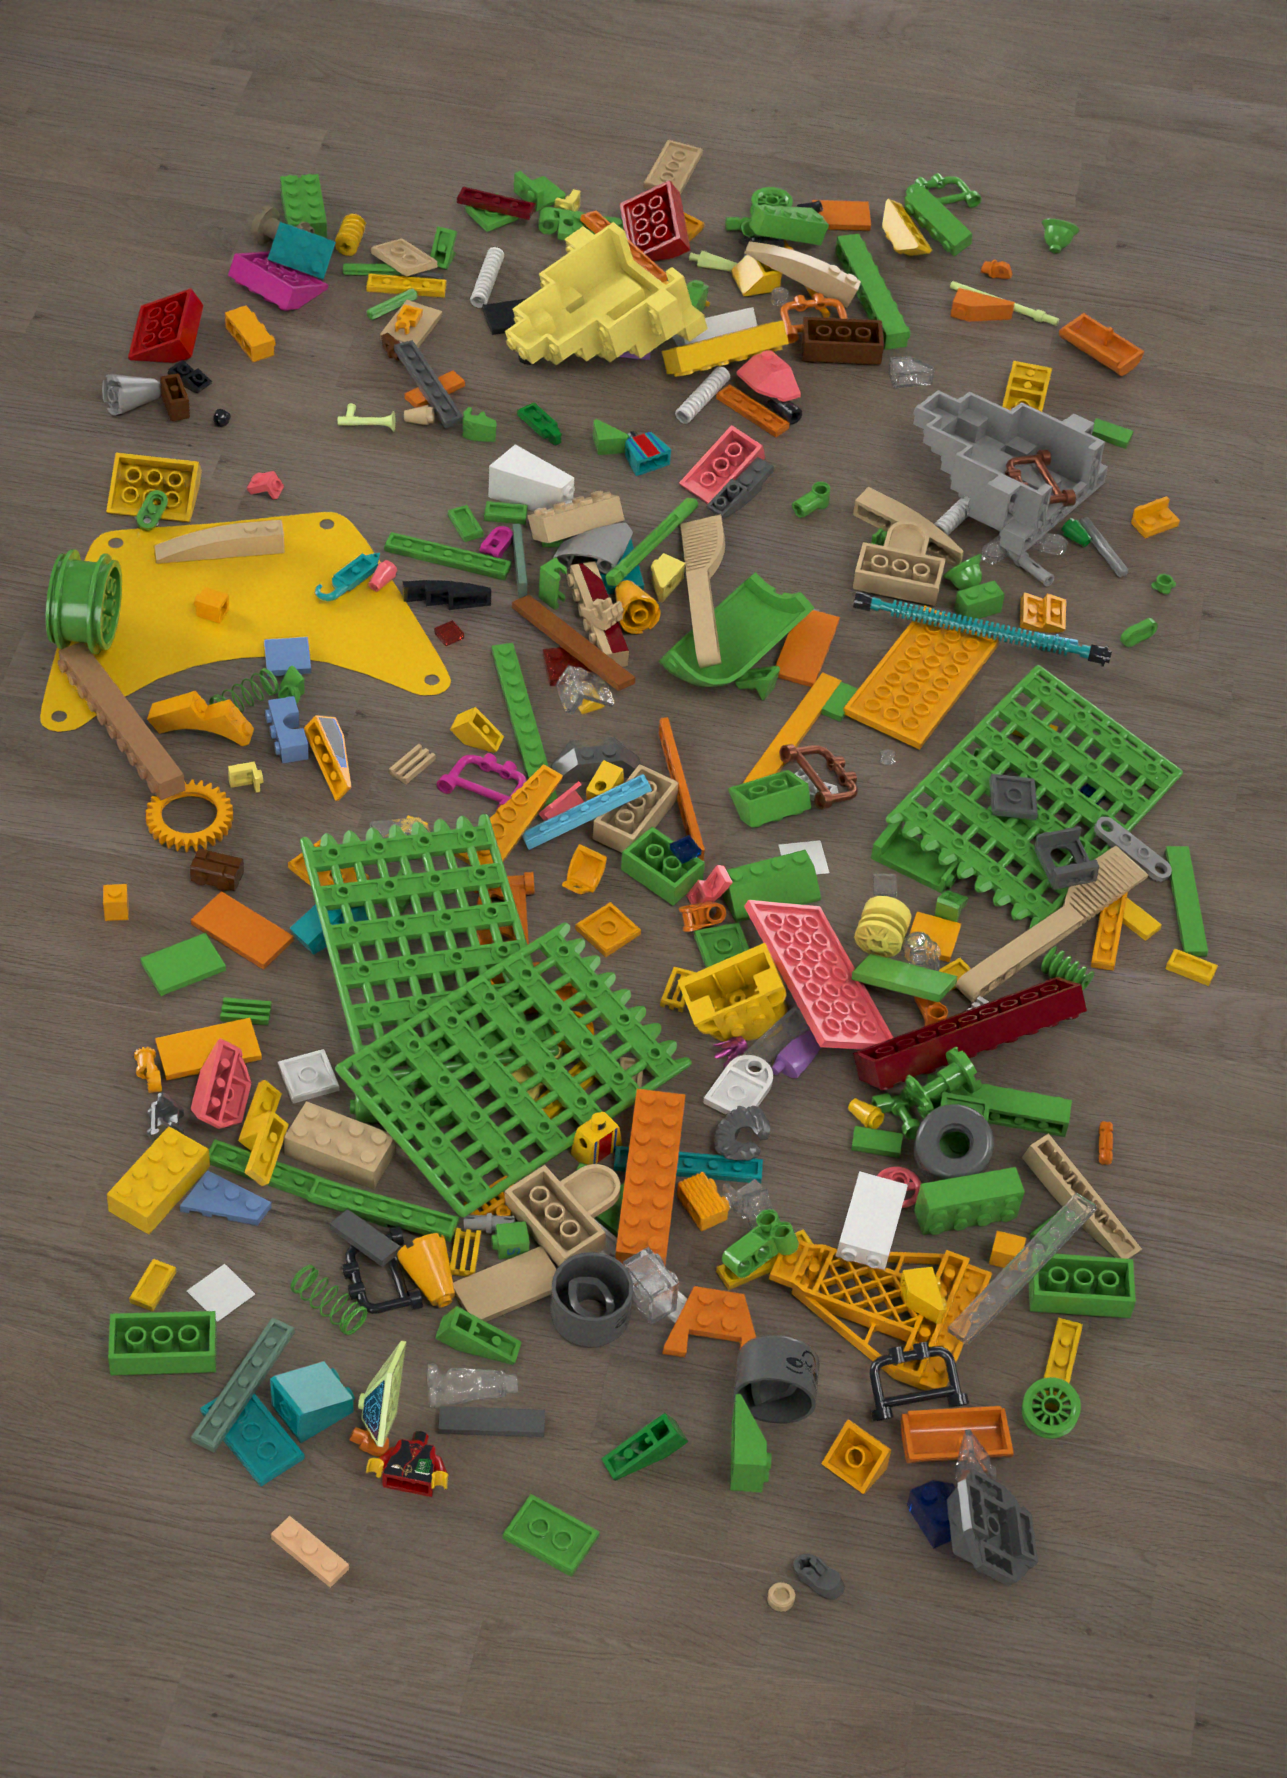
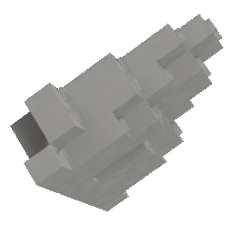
M939 390L933 395L928 396L924 402L918 404L914 409L913 415L915 417L913 424L923 429V443L931 446V451L941 456L942 464L940 470L951 475L950 489L958 492V497L970 498L968 516L999 530V536L1001 537L999 546L1020 556L1105 483L1108 466L1101 464L1105 441L1092 436L1095 423L1074 413L1069 418L1060 421L1022 402L1015 408L1008 410L970 391L963 397L956 399ZM1048 449L1051 453V464L1046 467L1061 491L1067 489L1074 490L1076 494L1075 505L1049 504L1051 495H1054L1052 493L1053 486L1046 483L1035 463L1014 466L1021 471V478L1023 482L1029 484L1027 486L1005 475L1007 461L1014 457L1037 455L1039 450Z

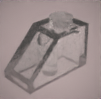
M911 356L890 358L888 375L894 389L932 385L935 369L933 366Z

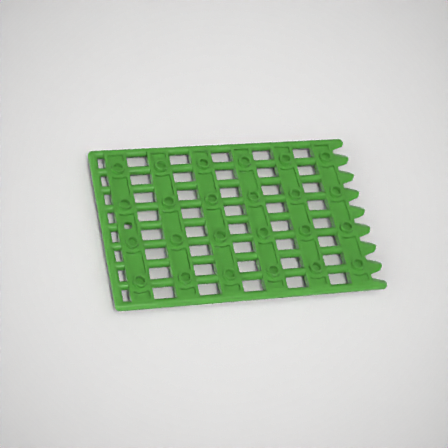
M1037 665L888 814L886 822L888 824H894L901 820L905 822L903 828L905 838L921 834L923 836L921 841L922 851H931L938 847L941 850L939 855L940 865H948L958 861L957 876L959 879L975 875L977 877L975 883L976 892L982 893L992 888L996 891L993 897L994 905L1003 906L1009 902L1014 905L1011 912L1013 920H1021L1029 916L1032 918L1030 928H1032L1063 906L1069 887L1056 889L1055 891L1060 896L1052 904L1041 896L1052 886L1034 850L1035 846L1030 843L1037 833L1043 834L1045 832L1074 828L1081 821L1090 830L1084 837L1080 836L1079 840L1089 860H1095L1111 849L1109 845H1106L1100 851L1090 843L1096 837L1094 826L1098 819L1110 817L1128 832H1131L1182 776L1183 771L1050 672ZM1021 692L1032 699L1025 708L1014 701ZM1039 705L1049 712L1042 721L1032 714ZM997 717L1008 724L1001 732L990 725ZM1056 718L1067 725L1060 734L1049 727ZM1014 730H1017L1026 737L1019 745H1016L1007 738ZM1074 731L1084 738L1077 747L1067 740ZM1093 731H1097L1100 735H1095ZM973 741L983 748V751L977 757H974L965 750ZM1032 743L1043 750L1036 759L1025 751ZM1091 744L1102 751L1095 760L1085 753ZM990 755L1001 761L994 771L983 763ZM1050 756L1061 763L1054 772L1043 765ZM1109 757L1120 764L1113 773L1102 766ZM948 766L959 774L951 783L941 776ZM1010 768L1019 775L1018 777L1035 779L1037 801L1045 794L1055 803L1048 810L1037 804L1038 816L1036 820L1010 817L1004 823L992 815L991 805L986 810L976 802L984 793L991 798L990 775H1002ZM1068 769L1079 776L1072 785L1061 778ZM1127 770L1137 777L1131 786L1120 779ZM965 780H968L977 787L969 796L958 789ZM1086 782L1096 789L1090 798L1078 791ZM1144 784L1155 790L1149 799L1137 792ZM923 792L934 799L926 809L915 801ZM1103 796L1114 802L1107 812L1096 804ZM941 805L952 813L944 822L933 815ZM1061 808H1064L1073 815L1065 824L1054 816ZM1121 809L1132 816L1125 825L1114 818ZM958 819H961L970 826L962 836L951 828ZM1019 820L1030 827L1023 836L1012 829ZM1101 825L1104 831L1111 832L1109 826ZM977 832L988 840L980 849L969 842ZM994 846L1006 853L998 863L987 855ZM1063 848L1058 849L1064 852L1066 856L1059 864L1053 860L1056 867L1070 865L1075 861L1072 854ZM1013 859L1024 867L1016 877L1005 869ZM1031 873L1042 880L1034 890L1023 883Z
M487 814L480 815L478 826L473 827L466 817L460 816L456 822V829L453 830L450 829L444 820L439 818L434 823V831L430 833L422 823L417 821L412 825L411 835L407 836L398 825L394 824L389 829L388 838H383L377 829L371 827L366 833V841H360L351 830L344 834L343 844H337L333 836L328 833L321 837L320 847H315L307 837L300 839V846L354 1053L367 1046L362 1045L359 1030L373 1028L375 1039L377 1040L384 1035L382 1026L396 1025L398 1027L455 991H445L441 976L455 974L458 987L460 988L467 983L464 973L478 971L480 975L527 946L490 817ZM490 850L493 863L480 865L476 851ZM467 852L471 866L458 868L454 854ZM445 855L448 869L435 871L431 857ZM422 858L426 872L412 874L409 860ZM399 861L403 875L390 877L386 863ZM377 864L380 878L367 880L363 866ZM354 867L357 882L344 883L340 869ZM331 870L334 885L321 886L317 872ZM501 887L505 902L491 903L488 889ZM478 890L482 905L469 906L465 892ZM456 893L460 908L446 909L442 895ZM433 896L437 911L423 913L419 898ZM410 900L414 914L400 916L396 901ZM387 903L391 917L377 919L373 904ZM364 906L368 920L354 922L351 907ZM341 909L345 923L331 925L327 911ZM512 926L516 940L503 942L499 927ZM490 929L493 944L480 945L476 931ZM467 932L471 947L457 948L453 934ZM444 935L448 950L434 952L430 937ZM421 938L425 953L411 955L407 940ZM398 942L402 956L388 958L384 943ZM375 945L379 960L364 961L361 947ZM351 948L355 963L341 965L338 950ZM531 955L525 957L531 966L534 967ZM503 972L505 983L492 985L496 991L511 982ZM432 978L436 993L422 995L418 980ZM409 981L413 996L399 998L395 983ZM385 984L389 1000L375 1002L371 986ZM362 988L366 1003L352 1005L348 990ZM517 989L503 999L512 1008L526 998ZM466 995L451 1004L458 1014L474 1005ZM524 1012L518 1015L526 1025L533 1022L526 1021ZM477 1016L468 1020L469 1026L474 1032L480 1028ZM429 1019L420 1024L423 1036L432 1032ZM548 1023L533 1032L541 1042L554 1035L553 1028ZM494 1030L481 1040L491 1049L505 1039L497 1030ZM441 1037L428 1045V1047L437 1056L450 1048L451 1045L444 1037ZM389 1043L376 1051L375 1054L383 1063L398 1054V1052ZM558 1045L549 1049L553 1056L559 1054ZM512 1047L502 1052V1055L496 1056L502 1064L511 1063L519 1058L516 1052L511 1053ZM459 1054L451 1058H454L455 1062L443 1063L450 1072H454L467 1064ZM403 1061L395 1067L407 1065L408 1069L394 1071L392 1068L389 1071L397 1080H400L414 1070L406 1061Z
M566 922L550 930L340 1062L335 1067L339 1076L461 1218L468 1216L504 1192L511 1185L517 1183L574 1144L576 1131L566 1137L558 1126L572 1117L581 1126L590 1120L593 1114L603 1112L595 1102L609 1092L618 1101L616 1105L605 1111L612 1119L635 1104L637 1089L654 1091L692 1064L691 1059L688 1057L676 1060L671 1058L677 1049L676 1041L667 1040L658 1043L655 1040L661 1033V1024L651 1023L642 1026L640 1022L646 1015V1008L644 1006H636L629 1009L625 1007V1004L631 997L630 990L621 989L612 992L609 989L616 980L615 973L606 972L597 975L594 972L600 965L599 956L580 957L579 954L585 948L584 939L570 941L564 939L570 931V925ZM540 949L548 959L532 967L525 957ZM555 966L563 976L548 984L540 974ZM503 972L511 982L496 991L488 981ZM570 983L578 993L563 1001L555 991ZM518 989L526 999L511 1008L503 998ZM466 995L474 1005L458 1014L451 1004ZM585 999L593 1010L578 1018L571 1008ZM533 1006L541 1016L526 1025L518 1015ZM481 1012L489 1023L474 1032L466 1021ZM601 1017L608 1027L594 1036L586 1025ZM429 1019L436 1027V1030L420 1038L413 1028ZM548 1023L556 1031V1034L541 1042L533 1032ZM497 1030L505 1040L489 1049L481 1039ZM616 1034L624 1044L609 1053L601 1043ZM444 1037L451 1047L436 1056L428 1045ZM564 1040L572 1051L557 1060L549 1049ZM391 1043L398 1054L382 1063L375 1052ZM512 1047L519 1055V1058L504 1066L496 1056ZM631 1051L639 1061L624 1070L616 1060ZM459 1054L467 1064L451 1074L443 1063ZM579 1058L587 1068L572 1077L564 1067ZM406 1061L414 1071L397 1080L389 1070ZM527 1064L535 1075L519 1084L511 1074ZM352 1067L360 1078L356 1080L348 1071L349 1068ZM646 1068L654 1079L640 1088L632 1077ZM474 1071L482 1082L466 1091L458 1081ZM595 1075L603 1085L588 1095L580 1084ZM421 1078L428 1086V1089L412 1098L405 1087ZM542 1082L550 1093L535 1102L527 1091ZM367 1085L375 1095L370 1097L364 1090V1086ZM490 1089L497 1100L482 1109L474 1098ZM436 1096L444 1106L428 1116L420 1105ZM558 1100L566 1110L550 1119L542 1109ZM380 1103L390 1112L388 1115L378 1106ZM505 1107L513 1117L497 1127L489 1116ZM452 1114L459 1124L443 1134L435 1123ZM398 1121L405 1129V1132L401 1133L393 1123ZM422 1124L425 1129L418 1130L416 1125ZM520 1124L528 1135L512 1144L504 1134ZM467 1132L475 1142L459 1152L451 1141ZM413 1139L421 1149L416 1151L409 1140ZM536 1142L544 1153L528 1162L520 1152ZM482 1149L490 1160L474 1170L466 1159ZM428 1157L436 1168L432 1169L424 1159ZM498 1168L507 1178L490 1188L482 1177ZM444 1175L452 1186L448 1188L439 1177ZM459 1193L468 1204L463 1206L455 1195Z

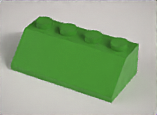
M806 850L728 869L727 872L733 883L722 894L736 923L750 919L744 907L748 900L799 905L821 900L815 866Z

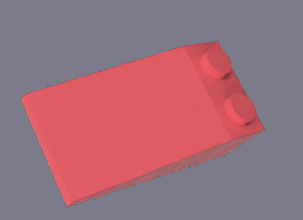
M731 425L679 482V485L708 504L731 479L736 480L756 457L762 460L765 459L763 446Z

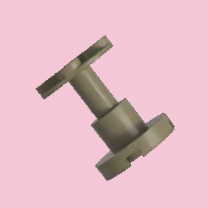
M270 205L261 208L264 211L261 214H256L251 227V234L254 235L253 241L261 245H265L275 238L279 223L282 222L280 221L278 209ZM301 222L296 226L313 234L315 232V229L307 222Z

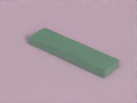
M513 524L512 542L518 598H522L527 595L528 584L522 528L520 524Z

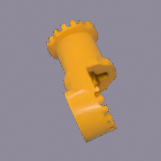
M142 1047V1049L138 1048L134 1052V1058L138 1065L136 1075L142 1079H147L148 1093L162 1092L160 1070H158L154 1062L156 1051L155 1049L148 1047L144 1049Z

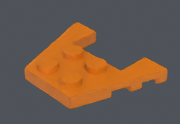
M694 1286L663 1347L662 1354L685 1358L688 1334L739 1342L741 1349L749 1340L756 1338L745 1295Z

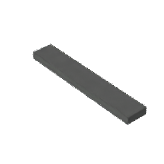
M410 340L394 345V351L430 406L434 408V412L444 428L463 424L462 414L414 341Z

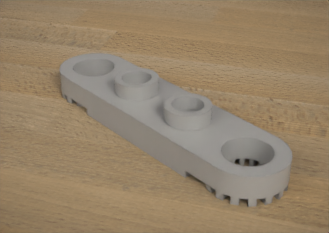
M1101 817L1098 819L1094 826V832H1096V836H1099L1098 838L1106 841L1107 845L1111 848L1114 846L1119 847L1150 878L1152 877V880L1162 882L1168 879L1172 868L1166 860L1112 818ZM1101 825L1109 826L1111 832L1104 831ZM1155 867H1161L1165 874L1158 873Z

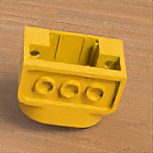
M766 943L677 980L695 1027L701 1033L710 1034L720 1041L726 1042L730 1038L742 1036L745 1041L765 1037L779 1029L787 1017L786 990Z

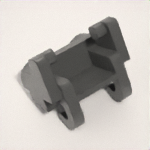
M164 1092L159 1093L157 1101L151 1103V1107L148 1108V1115L151 1119V1127L147 1129L149 1138L152 1141H156L168 1126L184 1135V1129L179 1126V1119L184 1116V1109Z

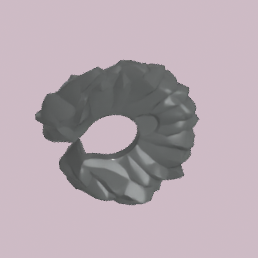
M737 1106V1110L734 1109L731 1113H727L725 1119H721L720 1123L717 1124V1130L714 1131V1145L717 1152L725 1155L726 1159L735 1161H749L758 1157L761 1152L759 1146L754 1142L739 1143L736 1139L740 1129L745 1127L752 1129L760 1140H767L770 1137V1123L763 1110L757 1106L748 1108Z

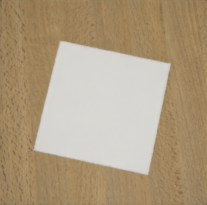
M820 840L779 844L781 856L806 850L815 866L816 874L829 873Z
M225 1264L187 1290L206 1311L216 1312L217 1322L255 1295Z

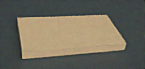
M667 140L644 182V188L652 189L670 180L681 195L703 154V149Z
M540 1246L453 1282L455 1296L463 1310L487 1322L551 1295L552 1280L556 1268L544 1248Z

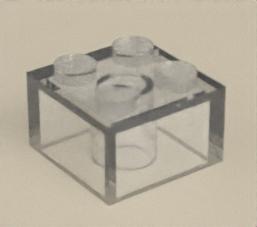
M647 1247L623 1261V1265L629 1271L633 1281L632 1302L651 1325L677 1310L679 1280L672 1271L669 1272L659 1254H654Z

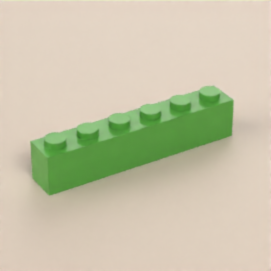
M928 1074L926 1084L938 1078L937 1075ZM982 1084L981 1089L972 1094L962 1086L951 1092L953 1094L991 1100L988 1116L989 1124L1066 1137L1072 1100L1041 1095L1035 1092L1019 1091L1013 1088L997 1087L990 1084ZM942 1092L930 1099L934 1110L940 1107Z

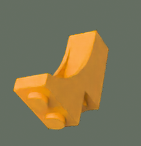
M196 691L152 703L147 720L159 734L180 729L203 730L224 736L240 746L250 744L254 731L252 724L248 722L230 699L207 705L205 700Z

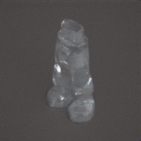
M427 1362V1390L430 1409L438 1408L443 1403L458 1405L473 1400L506 1397V1393H518L516 1374H505V1371H501L500 1375L498 1370L451 1368L446 1374H441L436 1363Z

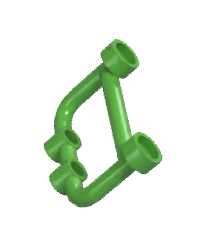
M939 173L934 174L930 181L919 177L916 179L915 184L910 185L906 189V195L908 196L921 185L929 190V188L933 187L942 189L946 184H955L963 193L937 198L942 205L965 200L969 207L974 208L982 200L978 192L971 191L960 178L954 176L942 177Z

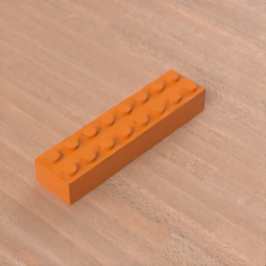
M637 1089L615 1259L621 1262L627 1270L664 1274L686 1094Z

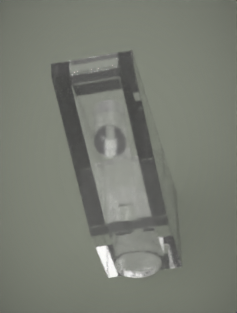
M795 1005L743 1054L760 1057L768 1064L776 1060L778 1054L793 1039L810 1030L798 1006Z
M965 1430L955 1467L956 1481L958 1482L962 1472L969 1468L996 1481V1468L994 1465H991L989 1454L972 1431Z

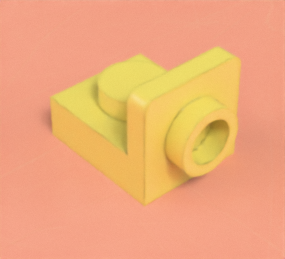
M573 189L570 196H567L566 199L556 198L555 208L578 211L581 191Z

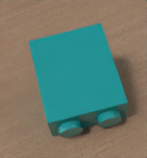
M324 1361L270 1378L272 1407L300 1444L354 1412L353 1401L355 1397L348 1386L344 1387L337 1371L334 1368L330 1369Z

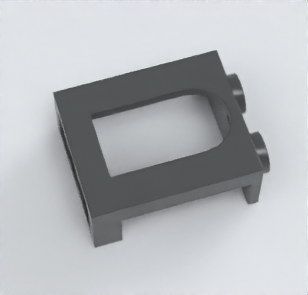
M1080 826L1037 835L1034 850L1053 890L1097 881L1099 864L1097 860H1089L1079 840ZM1056 848L1066 849L1072 854L1076 864L1056 867L1050 852Z

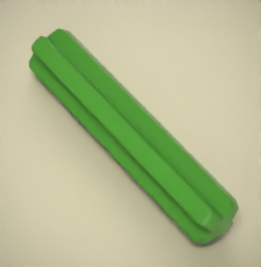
M343 264L344 275L381 274L400 276L401 274L388 264Z
M411 288L367 310V316L374 320L401 307L406 300L414 301L418 298L417 291Z

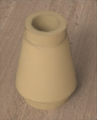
M425 405L405 410L404 420L409 423L430 425V423L435 421L434 408Z

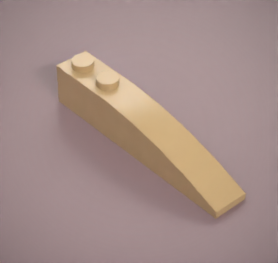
M749 242L745 250V254L810 289L822 293L827 298L839 300L846 308H848L861 282L854 275L846 274L835 265H830L791 249Z
M867 487L855 500L853 515L879 529L882 528L883 531L887 532L896 522L913 521L919 523L929 534L927 553L935 557L946 559L945 562L953 566L962 563L964 551L936 525L906 505L870 487Z
M282 520L224 525L176 537L155 545L156 562L168 563L284 553Z
M1049 1133L1029 1146L1022 1156L1023 1160L1059 1204L1067 1208L1082 1221L1081 1227L1116 1258L1130 1259L1142 1250Z

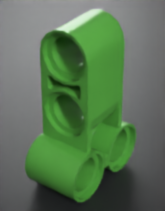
M766 1209L760 1212L756 1218L758 1226L724 1251L722 1263L737 1277H747L778 1253L790 1255L798 1249L799 1242L792 1225L789 1222H781L775 1210Z

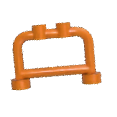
M822 293L815 294L812 297L813 300H805L803 295H797L793 301L782 305L780 316L784 320L789 344L799 339L798 333L802 332L803 325H791L788 315L789 310L796 309L801 312L807 308L815 307V309L821 310L826 306H833L837 309L839 318L848 319L844 305L837 299L824 298Z

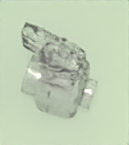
M913 932L907 935L903 942V951L905 958L910 964L939 971L941 950L937 943L932 941L924 932Z

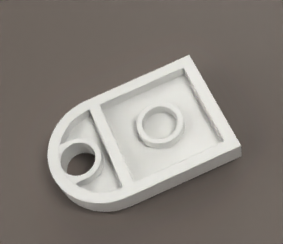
M742 1055L734 1058L705 1095L703 1103L725 1115L731 1113L734 1109L737 1110V1106L745 1108L751 1106L758 1107L772 1087V1068L764 1059L757 1056ZM751 1066H757L761 1069V1071L752 1072L748 1068Z

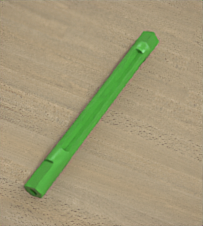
M686 498L605 576L607 584L617 586L650 552L698 508V501L695 498Z

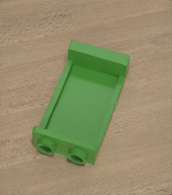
M902 820L889 824L873 844L871 859L943 894L947 887L951 888L954 885L959 866L958 861L948 865H940L939 855L941 850L938 847L931 851H922L921 838L917 836L904 837L903 829H901Z

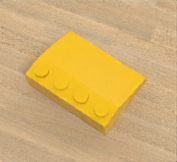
M115 453L106 513L137 517L147 495L154 490L164 492L168 499L167 508L161 519L190 523L201 480L202 469L199 462ZM156 500L153 504L158 506L161 502Z

